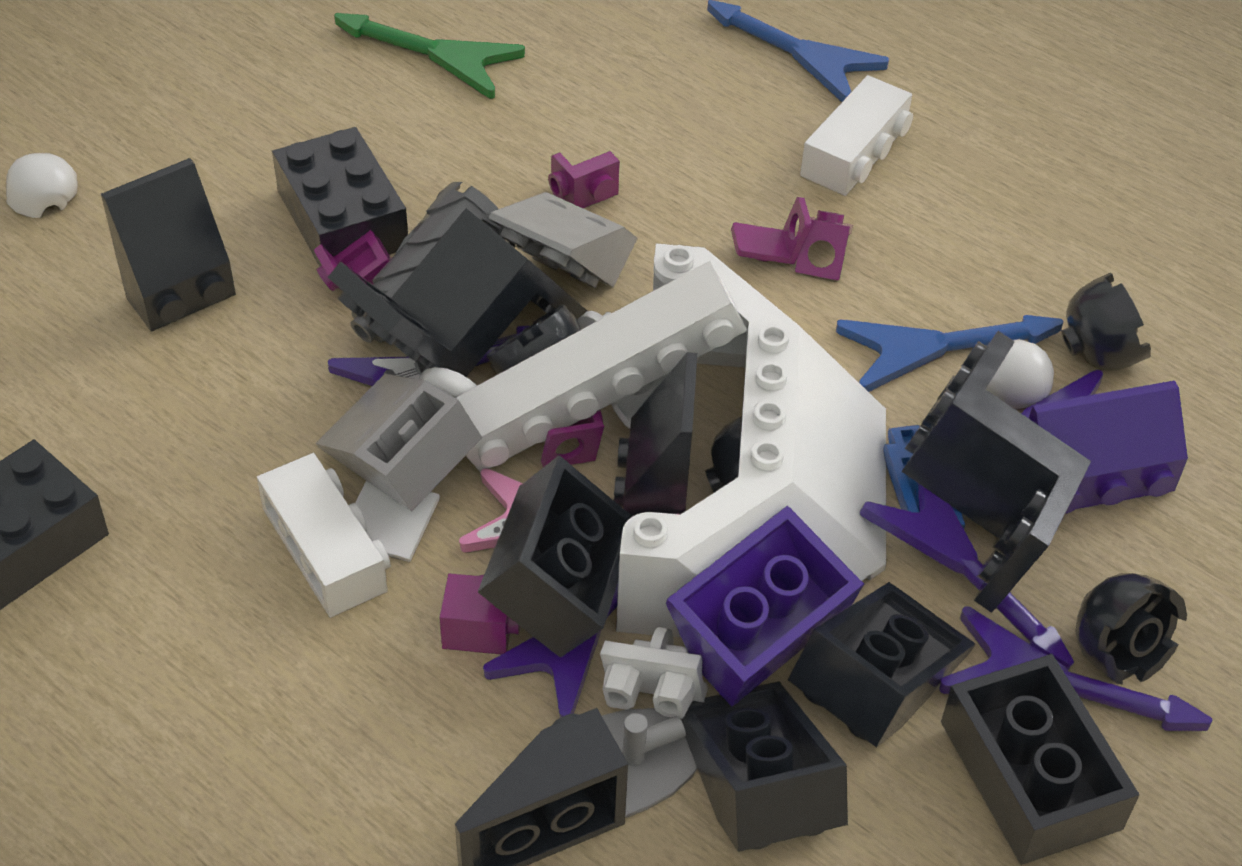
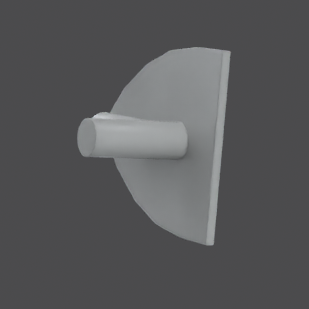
M655 708L629 709L602 715L628 762L625 818L645 811L673 796L696 772L697 766L685 738V728L678 716H663L655 711Z

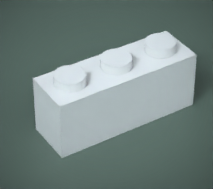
M867 75L804 143L800 176L846 196L857 182L863 183L866 180L872 165L878 158L883 160L887 156L893 141L898 136L903 137L909 130L913 120V113L909 112L912 93Z
M312 453L257 476L264 512L330 618L388 592L385 570L390 568L391 564L387 551L379 539L371 541L367 535L366 522L359 507L355 503L347 504L343 498L342 484L332 468L325 470L315 453Z

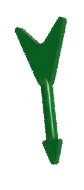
M334 14L335 24L355 38L364 35L428 55L432 61L489 99L495 98V86L485 71L484 66L525 57V46L521 44L445 39L432 40L370 21L368 15Z

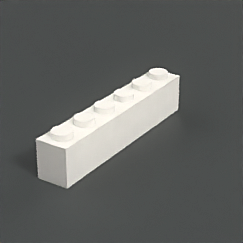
M711 261L702 264L457 396L456 399L460 401L482 436V439L467 453V458L480 472L482 469L501 465L508 458L536 443L544 442L550 429L567 427L581 419L589 418L598 410L624 396L636 393L643 386L668 374L687 352L698 353V358L716 347L726 345L733 338L746 332L747 329Z

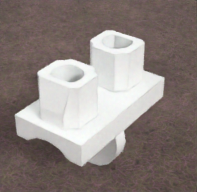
M658 627L652 636L651 642L636 639L634 644L630 645L605 641L600 656L605 671L603 693L606 704L609 707L629 710L634 707L639 692L654 694L653 703L655 711L663 716H678L682 719L692 701L704 702L708 690L707 683H704L702 679L701 655L689 654L686 647L673 645V632L669 628Z

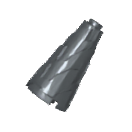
M463 182L450 183L438 193L436 200L426 210L427 213L424 218L405 237L395 255L374 277L373 285L392 298L466 208L500 235L502 228L488 219L490 213L498 210V207L473 186H470L464 193H461L458 190ZM507 241L511 246L516 247L515 244ZM352 312L353 320L351 321V327L362 340L371 343L373 340L379 343L384 342L382 338L368 327L370 322L364 316L359 317Z

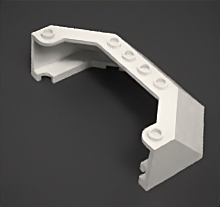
M656 244L653 291L711 261L747 329L746 332L733 338L726 345L716 347L697 358L698 364L745 368L738 478L681 515L645 512L631 517L625 523L620 548L616 632L653 635L658 627L671 629L673 637L681 638L666 606L667 598L787 505L861 581L865 578L873 579L883 572L886 566V531L860 515V510L867 501L886 505V462L883 453V447L886 444V408L797 323L703 247Z

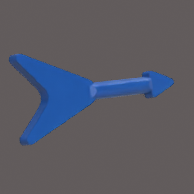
M714 0L708 1L707 11L723 26L729 27L733 25L791 53L796 61L841 102L852 92L845 76L846 72L886 70L888 68L889 58L886 56L810 40H800L741 12V7L738 5Z
M1024 315L1021 322L942 333L937 330L840 319L837 321L836 333L867 346L880 354L859 381L870 392L943 356L947 351L973 348L978 341L987 346L997 331H1000L1012 340H1028V342L1036 344L1060 332L1064 321L1060 318Z

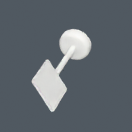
M434 367L425 369L419 379L430 382L454 398L477 386L460 373L444 368ZM366 481L355 504L359 507L365 519L366 533L371 541L379 539L385 547L388 556L410 562L440 496L430 492L411 512Z

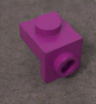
M608 151L572 166L560 152L551 156V173L548 176L550 189L554 196L583 209L619 194L620 161L611 151Z
M371 230L335 257L322 244L314 249L316 256L322 264L316 269L317 273L331 291H335L339 287L328 276L340 262L373 284L374 277L391 260L380 239Z

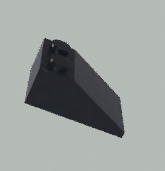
M191 158L101 193L126 299L151 332L236 295L230 260L195 163Z
M687 352L631 417L629 438H619L617 468H626V477L616 476L614 501L632 516L645 512L681 515L686 511L698 353Z
M888 582L815 628L787 680L799 688L810 702L825 708L846 724L852 734L860 739L867 740L877 748L904 726L937 690L941 679L950 675L969 655L976 643L891 582Z
M780 681L757 686L733 707L720 694L705 697L704 702H691L685 716L681 719L686 732L685 738L716 818L738 852L748 849H762L772 843L801 836H814L823 833L825 830L848 825L847 765Z
M598 708L580 715H565L556 720L550 727L543 729L455 823L458 866H527L625 824L628 762Z

